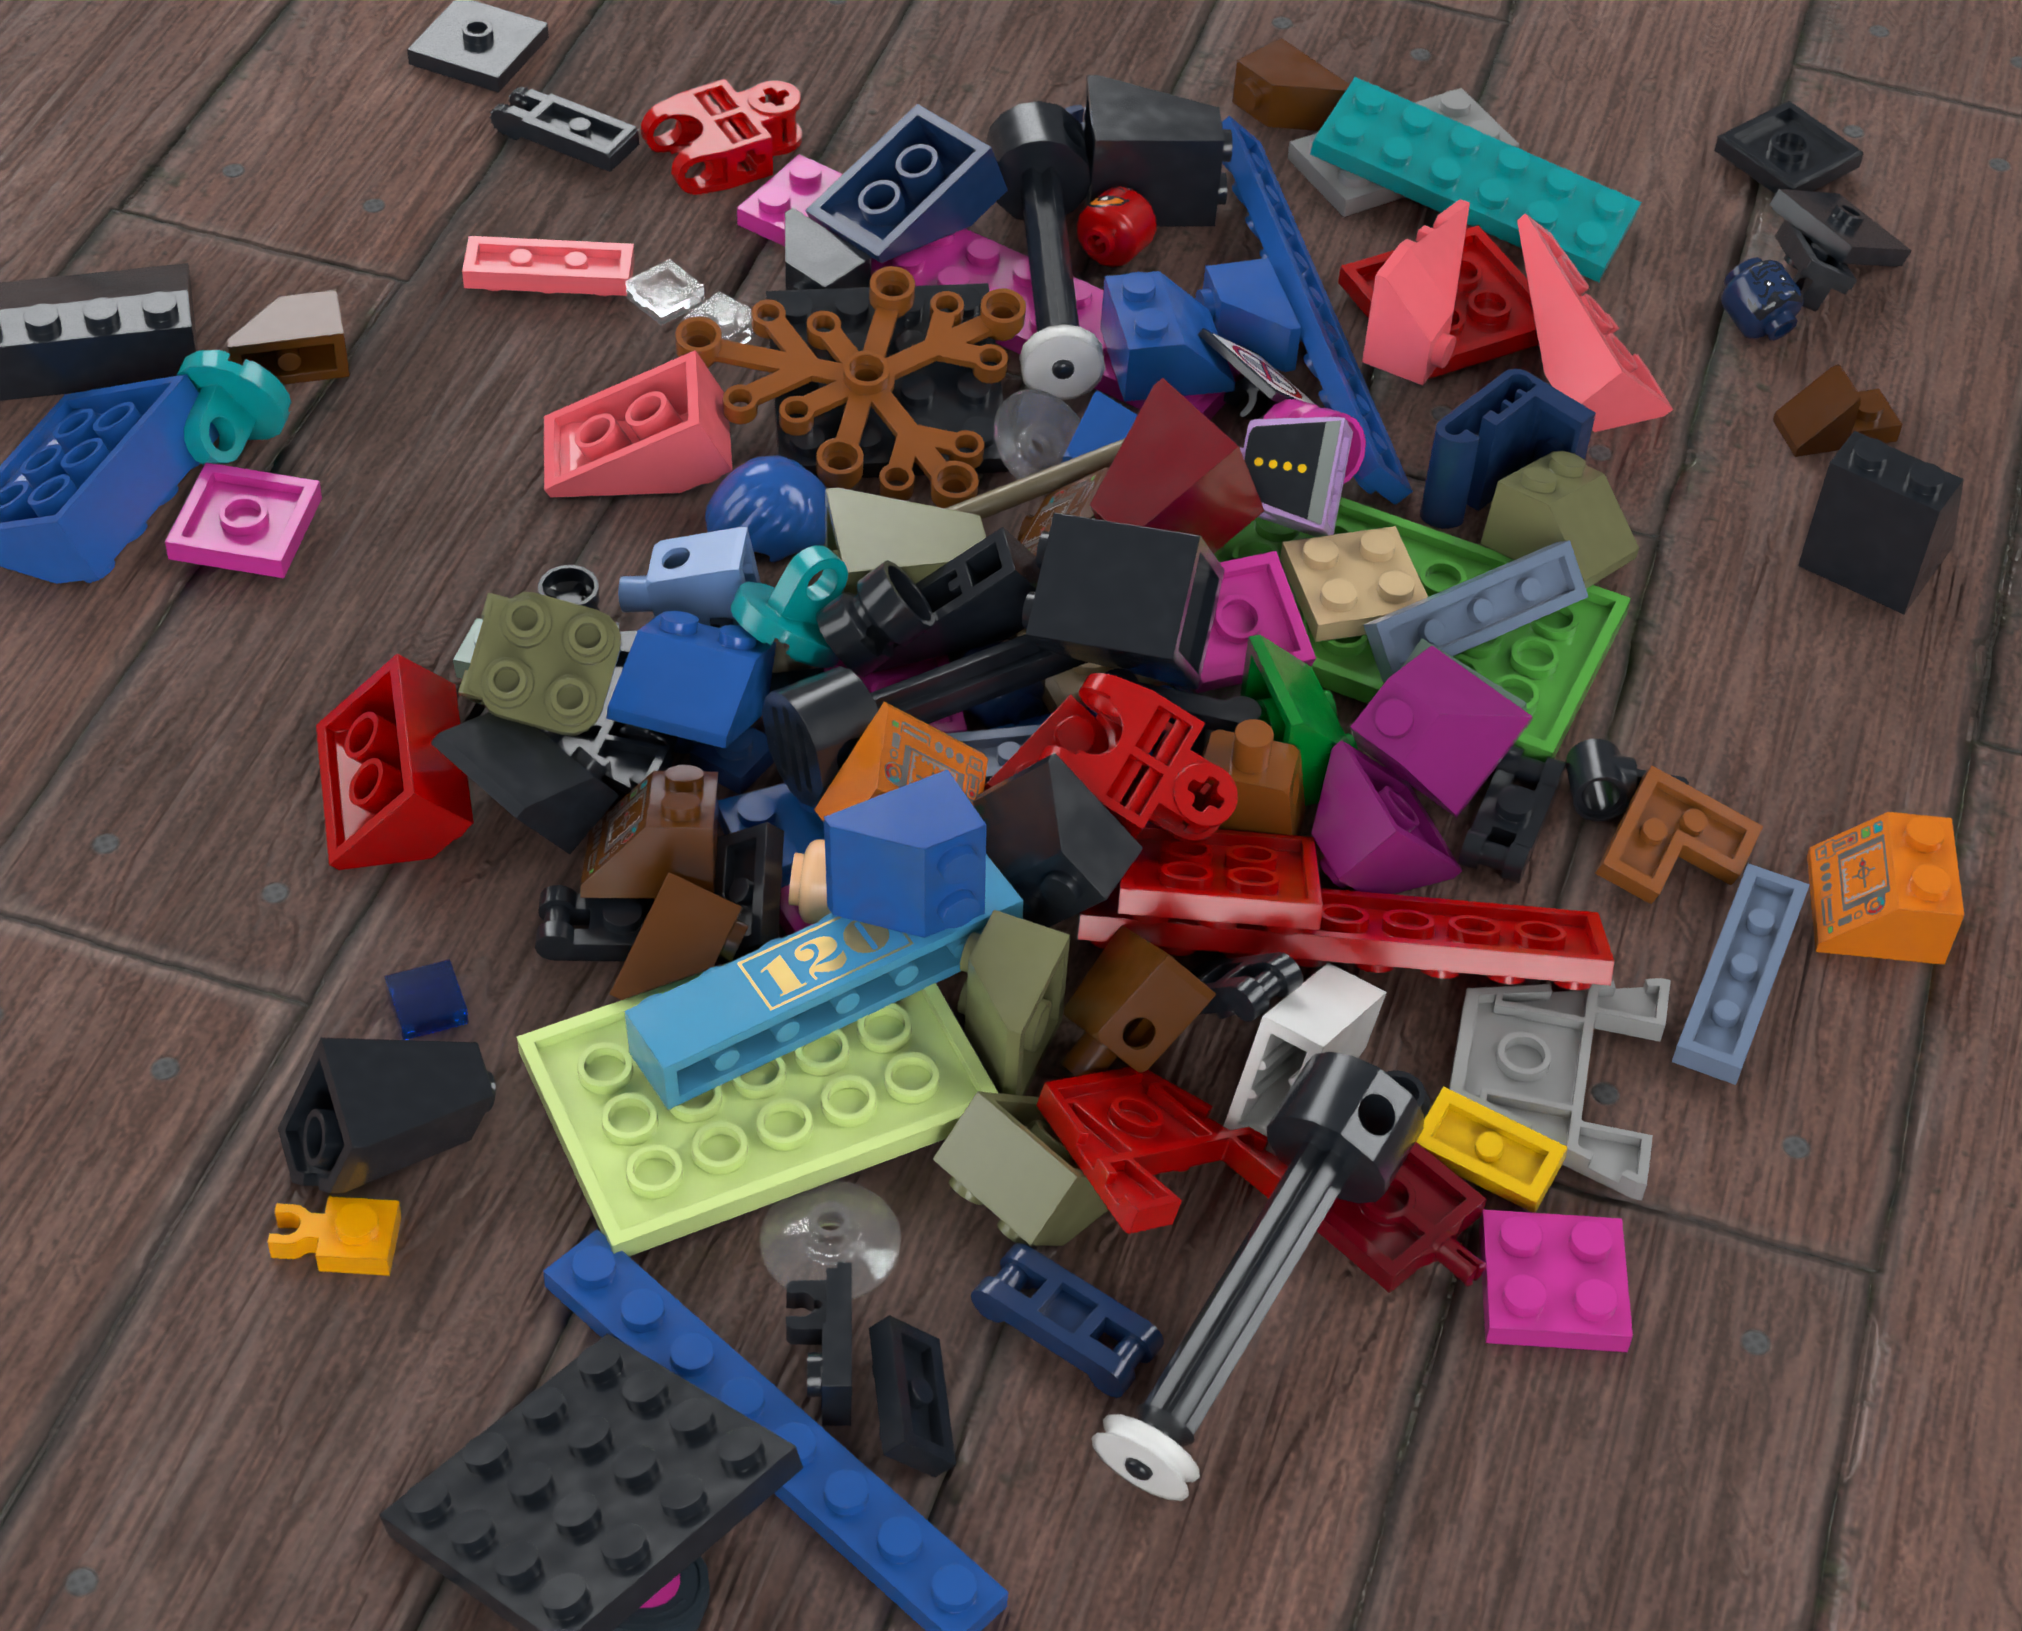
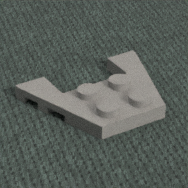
M1663 978L1645 979L1643 987L1616 989L1614 981H1612L1611 986L1592 984L1588 990L1552 992L1550 984L1467 988L1462 1007L1449 1089L1567 1146L1566 1158L1562 1165L1625 1196L1642 1201L1648 1181L1653 1135L1582 1121L1583 1103L1593 1029L1660 1042L1666 1025L1671 980Z

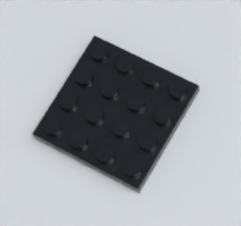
M989 284L915 286L914 304L905 315L897 318L886 358L925 341L930 325V302L935 294L942 291H951L961 296L964 301L962 321L964 323L980 315L981 300L989 292ZM870 287L766 291V300H775L783 305L786 319L818 359L833 362L836 361L827 350L814 348L808 343L807 320L809 316L817 311H830L836 314L841 321L842 331L858 351H863L875 312L869 300ZM941 309V310H940V311L946 312V313L953 312V310H951V309ZM767 317V321L775 320V318ZM827 328L817 329V331H819V332H829V331H831L830 329H827ZM988 337L972 345H996V340ZM769 339V349L781 351L774 341ZM935 361L895 380L892 394L917 425L952 432L962 430L976 432L984 441L983 461L975 468V471L977 473L1009 472L1011 456L1001 381L984 383L974 376L973 368ZM991 361L983 363L988 366L998 365L997 363ZM811 381L773 400L778 456L798 462L818 478L816 473L818 448L825 441L836 438L847 402L814 417L813 428L804 435H789L781 429L779 424V407L783 400L791 396H804L828 385ZM872 406L859 445L864 454L862 478L880 476L881 470L889 464L896 441L894 434ZM799 413L789 415L792 418L804 417V415ZM970 448L958 449L959 451L964 453H971L974 451ZM941 454L946 462L949 461L948 455ZM915 462L912 470L914 476L925 475Z
M607 1333L594 1345L585 1349L575 1360L541 1387L528 1394L522 1402L493 1425L470 1440L464 1448L426 1478L413 1485L407 1493L381 1512L379 1516L389 1537L520 1631H613L801 1471L803 1465L795 1445Z

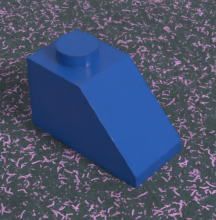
M1269 258L1205 266L1203 289L1197 290L1195 299L1209 309L1218 335L1258 353L1278 370L1283 372L1295 371L1301 326Z

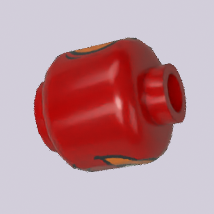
M1121 186L1104 191L1080 213L1076 224L1077 236L1084 251L1096 262L1109 267H1118L1129 263L1152 242L1157 230L1156 217L1150 203L1131 188Z

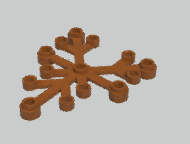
M888 266L877 270L870 279L869 300L875 312L863 351H858L842 331L841 321L836 314L830 311H817L811 314L807 320V341L814 348L827 350L836 362L818 359L786 319L783 305L775 300L767 299L761 300L753 306L751 310V327L753 332L759 337L772 339L781 351L722 339L721 329L715 321L697 316L685 319L678 325L675 332L676 353L678 357H681L696 350L707 368L712 366L714 362H720L771 373L747 385H733L724 392L723 414L728 421L735 424H747L753 421L757 416L759 405L811 381L828 384L804 396L788 397L782 401L779 407V424L781 429L789 435L800 436L811 431L814 425V417L847 402L836 438L822 443L817 451L816 473L819 480L827 488L838 487L849 490L862 478L864 454L859 445L872 406L896 437L889 464L880 472V495L904 501L909 500L914 493L915 476L912 470L916 462L931 481V499L934 504L940 508H947L977 496L979 479L975 468L983 461L984 441L979 434L970 430L952 432L917 425L892 394L895 380L935 361L973 368L974 376L984 383L1001 381L1007 373L1008 355L1006 351L994 344L982 346L972 344L988 337L997 341H1007L1014 338L1024 327L1026 303L1023 297L1013 290L1005 288L994 289L986 293L982 298L980 315L962 323L964 314V301L962 297L951 291L939 292L932 297L930 302V325L925 341L886 358L897 318L902 317L911 309L915 297V280L913 276L903 268ZM941 309H951V310H953V312L946 313V312H942V311H940V310H941ZM772 317L775 318V320L764 321L762 320V318ZM827 328V329H830L831 331H829V332H819V331H817V329ZM991 361L997 363L998 365L988 366L983 363ZM736 402H744L748 405L744 407H737L733 404ZM799 413L804 415V417L792 418L789 415ZM970 448L974 451L971 453H964L959 451L958 449ZM941 454L948 455L949 461L946 462ZM893 480H899L904 482L905 484L901 486H894L889 484L888 482Z

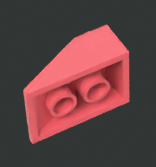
M696 350L545 415L544 490L548 496L553 498L682 493L701 484L712 483L722 475L732 472L730 422L723 414L724 391Z

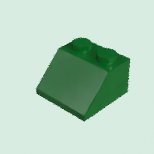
M1262 635L1249 636L1240 696L1252 698L1259 703L1261 707L1260 720L1272 728L1274 732L1273 741L1295 745L1301 751L1305 806L1317 804L1320 800L1332 748L1342 740L1358 750L1356 741L1350 733H1344L1337 719L1334 697L1329 690L1322 689L1311 666Z

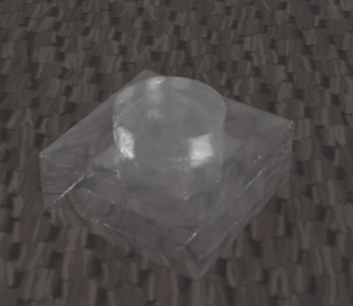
M671 259L626 281L627 299L660 326L705 303L704 286Z
M720 291L683 317V321L697 316L715 321L721 329L722 339L746 344L756 336L751 327L752 309Z

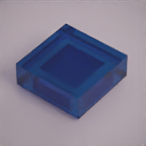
M450 959L384 976L386 991L403 1040L469 1024L467 1007Z

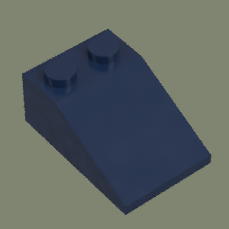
M916 104L805 211L808 218L873 259L883 263L972 226L1008 189L992 147L923 106Z

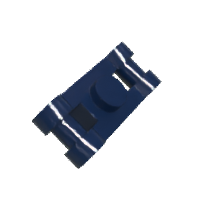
M1022 1243L1014 1244L1002 1257L1000 1272L995 1277H985L970 1295L973 1305L984 1317L997 1323L1005 1321L1088 1374L1092 1383L1110 1397H1122L1136 1379L1135 1368L1140 1363L1151 1362L1164 1345V1338L1161 1332L1148 1320L1035 1249ZM1035 1288L1038 1290L1031 1299L1020 1292L1022 1289ZM1103 1333L1117 1340L1118 1345L1113 1351L1097 1341Z

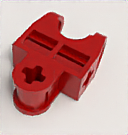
M722 79L678 93L654 105L644 116L640 132L644 141L653 151L660 153L670 152L671 154L679 153L673 161L671 173L673 179L683 191L689 194L700 195L727 190L773 175V156L791 153L800 146L802 130L796 123V112L801 105V95L795 86L783 81L762 82L753 88L737 93L726 79ZM708 96H710L717 105H715ZM667 119H676L674 129L662 135L654 136V131L661 122ZM782 133L785 135V141L782 139ZM700 162L705 163V169L701 174L693 178H685L686 172L691 166ZM740 162L743 163V165L747 168L748 171L745 170V168L741 165Z
M1092 673L1088 675L1079 690V696L1091 710L1097 713L1095 720L1104 727L1108 735V751L1100 754H1091L1079 749L1074 754L1062 747L1048 745L1044 747L1035 762L1037 763L1056 753L1110 813L1116 816L1115 818L1134 839L1144 829L1149 820L1180 841L1189 843L1203 841L1209 838L1233 814L1238 801L1237 787L1230 774L1222 767L1211 763L1190 750L1205 725L1203 721L1151 689L1105 673ZM1171 717L1176 720L1174 724L1168 722ZM1163 733L1164 736L1153 755H1149L1159 736ZM1209 780L1214 781L1212 785L1208 784L1207 782ZM1135 781L1136 783L1133 789L1131 790L1124 804L1121 805V800L1123 799L1124 795L1129 789L1131 783ZM1194 794L1204 800L1201 804L1202 812L1192 806L1195 800ZM1185 821L1188 824L1185 826L1182 824V822Z

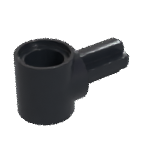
M1588 739L1576 744L1568 752L1565 760L1574 808L1580 816L1591 821H1607L1624 813L1643 775L1647 771L1637 769L1634 758L1621 756L1617 746L1604 739ZM1671 775L1674 778L1689 785V782L1685 777Z

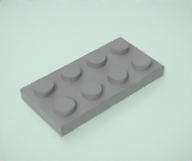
M1462 88L1415 102L1418 105L1425 106L1434 112L1519 148V143ZM1318 132L1290 141L1288 159L1343 217L1405 197L1310 155L1314 138Z

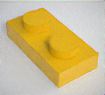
M1444 1086L1424 1119V1129L1416 1141L1456 1175L1532 1213H1536L1567 1154V1146Z

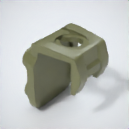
M522 592L513 598L488 593L481 614L482 626L469 669L464 671L458 694L474 703L486 706L491 714L503 719L561 735L576 736L587 731L597 723L603 711L619 657L621 635L617 624L609 615L599 610L534 592Z

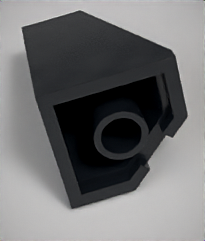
M321 1037L278 1127L292 1183L302 1186H319L320 1191L328 1193H345L470 1141L485 1113L492 1109L496 1096L495 1079L493 1074L486 1070L478 1042Z

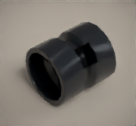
M889 560L884 561L857 582L858 593L856 595L846 591L816 613L817 624L827 644L847 668L861 677L867 676L894 656V643L905 647L935 625L932 609L920 589L899 566Z

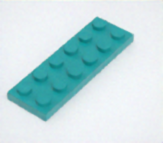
M1354 77L1314 138L1310 155L1441 213L1459 199L1470 203L1467 219L1468 225L1472 227L1479 225L1484 232L1520 248L1522 246L1517 220L1526 213L1554 236L1581 275L1596 282H1600L1634 221L1641 204L1640 201L1614 189L1603 186L1357 77Z

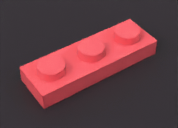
M469 236L462 269L464 288L486 289L489 291L512 290L547 294L574 293L595 294L598 296H629L634 268V244Z

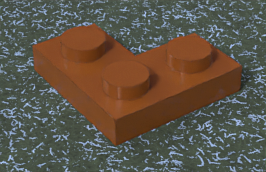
M1651 765L1643 775L1595 874L1649 904H1652L1660 895L1678 857L1732 885L1741 875L1763 826Z

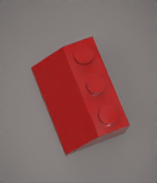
M398 653L316 725L329 866L338 870L432 859L453 840L460 838L474 824L468 776L431 744L438 733L461 724L456 684Z

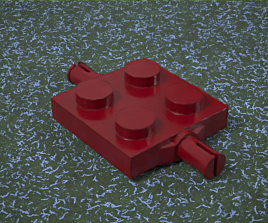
M1415 1142L1388 1190L1378 1201L1359 1204L1336 1198L1316 1232L1389 1293L1419 1268L1437 1261L1458 1277L1465 1286L1469 1287L1473 1284V1280L1476 1282L1486 1268V1263L1460 1244L1457 1238L1458 1235L1481 1217L1487 1199L1420 1144Z

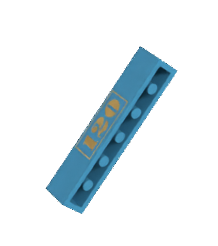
M986 854L985 914L973 918L961 927L948 928L923 938L834 916L832 913H829L811 926L787 937L770 940L758 950L724 966L712 967L703 972L699 977L663 994L651 995L642 1000L637 1006L624 1011L629 1053L667 1110L778 1057L788 1054L799 1047L826 1036L837 1029L845 1027L860 1018L923 990L934 983L961 972V956L972 932L982 934L994 910L1023 919V899Z

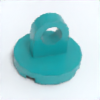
M201 350L185 357L177 376L187 374L199 392L186 419L184 441L188 452L202 465H205L206 462L221 465L236 460L242 453L247 440H268L281 434L290 415L289 407L292 403L290 395L276 376L254 361L245 359L243 365L228 361L231 353H226V351ZM210 423L214 424L219 433L220 442L218 449L213 445L209 436Z
M814 545L803 549L788 564L776 587L756 582L741 584L730 606L732 616L741 627L760 642L771 645L774 639L777 638L780 643L790 645L786 651V654L790 655L789 658L814 667H834L840 659L824 639L816 621V613L842 594L848 580V569L845 563L825 546ZM823 570L820 578L814 584L808 586L812 577Z

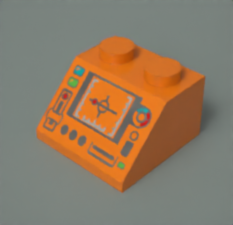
M884 701L814 811L824 822V817L947 769L973 805L976 797L984 792L988 758L984 753Z
M1886 812L1809 848L1807 863L1816 952L1945 965L1964 918L1952 818Z

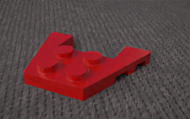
M1131 1067L1045 1082L1036 1105L1120 1227L1128 1234L1170 1225L1175 1220L1182 1200L1153 1175L1169 1171L1183 1172L1189 1170L1192 1166L1223 1161L1269 1199L1288 1168L1276 1155L1266 1150L1269 1143L1267 1136L1249 1126L1234 1130L1222 1126L1208 1118L1213 1107L1212 1105L1149 1070L1139 1074Z

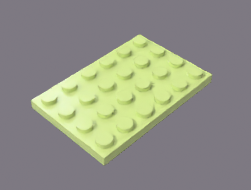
M702 973L517 1036L519 1054L599 1229L606 1236L613 1254L623 1251L627 1256L635 1255L942 1141L948 1137L978 1091L998 1093L936 983L667 1110L629 1053L624 1011L637 1006L642 1000L651 995L663 994L699 977Z

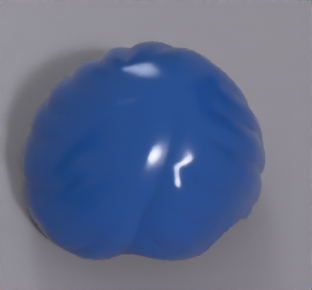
M782 456L753 458L733 470L713 493L705 512L707 531L713 532L747 527L753 552L770 556L769 560L771 562H778L791 554L800 553L803 549L814 545L823 546L825 545L826 486L813 473L794 460Z

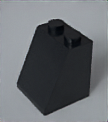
M1087 75L1083 130L1091 183L1085 198L1086 207L1107 189L1121 186L1131 188L1150 203L1156 217V227H1215L1217 205H1225L1227 201L1226 173H1221L1222 162H1231L1232 131L1231 129H1223L1220 108L1100 75Z
M1854 431L1829 463L1798 566L1904 615L1952 549L1964 479L1942 470L1935 464L1924 462L1890 447L1878 439L1870 438Z
M1054 513L1050 531H1043L1037 546L1036 563L1041 570L1036 592L1030 591L1023 606L1022 624L1027 629L1026 635L1043 651L1113 669H1125L1136 675L1186 688L1198 689L1225 571L1202 537L1187 533Z

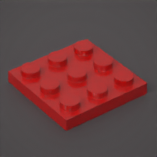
M1479 225L1467 228L1465 232L1450 335L1456 337L1455 347L1447 365L1444 368L1437 366L1428 379L1539 345L1528 279ZM1394 250L1340 266L1339 285L1368 319L1376 274Z
M1146 823L1144 829L1135 838L1143 849L1119 882L1118 914H1130L1134 920L1142 923L1163 924L1170 921L1171 918L1197 920L1204 927L1217 930L1232 929L1237 926V923L1263 925L1266 930L1280 935H1297L1302 933L1304 929L1320 930L1323 904L1314 837L1217 829L1209 838L1200 842L1189 843L1174 838L1155 824Z

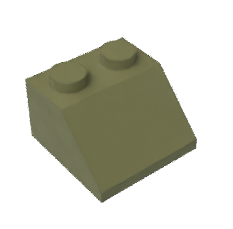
M1553 451L1498 481L1481 545L1516 560L1556 542L1570 540L1586 589L1636 559L1639 546L1605 474L1587 466L1582 457L1570 452Z
M994 910L982 934L972 932L963 949L960 970L967 972L968 978L962 988L957 1010L965 1015L964 1033L997 1092L1025 1096L1062 1021L1070 935Z
M978 1091L933 1160L952 1176L949 1180V1185L954 1191L974 1204H984L1000 1218L997 1223L999 1230L1013 1242L1022 1243L1031 1248L1033 1246H1064L1109 1209L1036 1106L1039 1097Z

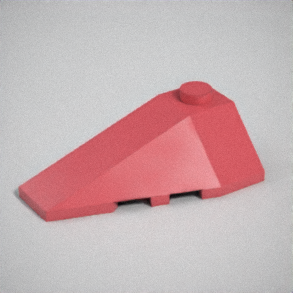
M1459 199L1437 216L1432 228L1425 225L1420 228L1415 239L1417 242L1409 239L1401 242L1377 272L1362 358L1363 363L1422 386L1437 366L1444 368L1447 365L1456 342V337L1450 335V328L1456 299L1469 202Z
M1525 213L1517 220L1544 374L1552 387L1596 413L1592 428L1593 432L1666 416L1673 408L1638 354L1632 356L1624 344L1613 334L1619 327L1612 317L1605 313L1590 295L1584 294L1582 296L1589 289V286L1554 236Z

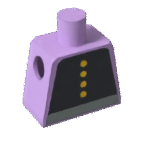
M1345 418L1254 419L1249 422L1244 448H1239L1264 508V512L1258 518L1315 537L1334 534L1353 431Z

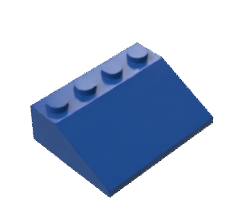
M187 374L65 394L0 465V567L55 584L82 580L86 583L100 580L112 571L116 564L114 560L128 543L134 541L145 532L148 526L146 521L159 506L167 503L177 494L179 482L191 469L201 464L188 452L184 441L186 419L199 394ZM210 423L209 436L212 443L218 438L219 433L214 424Z

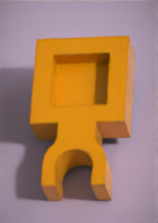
M328 1196L325 1214L311 1213L301 1205L276 1203L275 1216L278 1228H295L298 1230L289 1235L269 1233L268 1246L271 1258L296 1259L308 1253H316L318 1271L390 1276L402 1218L399 1201Z

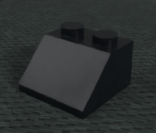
M490 712L438 733L431 742L435 748L516 819L568 854L575 850L620 796L601 780L609 770L580 746L571 754L559 744L565 735L503 719Z
M1056 753L980 793L973 801L974 808L986 823V854L1023 899V919L1048 928L1107 900L1143 849Z

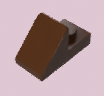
M1839 364L1829 368L1779 408L1773 417V422L1795 457L1838 451L1854 431L1884 443L1897 442L1903 426L1879 388L1857 391Z

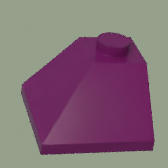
M1431 645L1387 679L1350 728L1359 748L1457 818L1531 723L1533 716Z
M1342 740L1332 748L1311 834L1324 854L1319 863L1325 874L1336 886L1341 889H1346L1350 886L1359 892L1395 894L1454 879L1463 871L1409 783Z

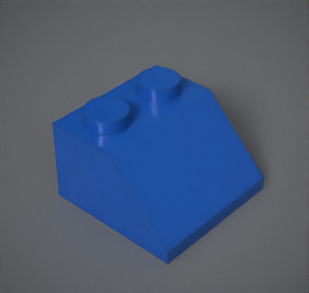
M1160 271L1132 272L1123 275L1105 276L1100 329L1124 402L1146 400L1153 386L1162 378L1183 396L1231 392L1235 390V380L1228 361L1198 335L1202 328L1218 335L1209 309Z
M683 611L663 612L637 631L609 702L606 719L727 748L762 716L764 700L770 692L777 642L773 641L771 645L768 643L764 644L739 625H726L717 628L698 623V617L691 613Z
M948 769L824 817L827 906L834 916L926 938L948 928L961 927L973 918L985 914L986 823Z

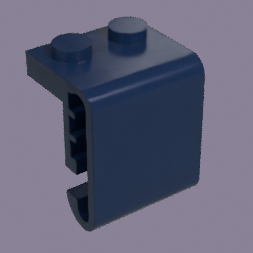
M1510 369L1505 371L1437 423L1420 509L1421 519L1426 524L1440 529L1458 527L1463 524L1466 505L1480 511L1493 501L1498 481L1549 453L1565 451L1576 454L1585 460L1596 413L1525 370Z

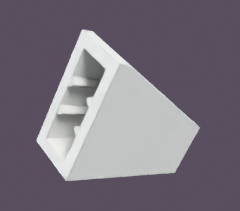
M1327 963L1302 983L1299 988L1270 1009L1262 1017L1224 1127L1234 1130L1249 1126L1267 1136V1125L1303 1067L1314 1054L1336 1052L1359 1058L1367 1046L1387 992ZM1268 1143L1266 1150L1276 1155Z

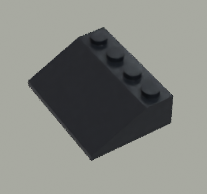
M188 263L0 282V401L77 393L177 376L185 357L198 351Z

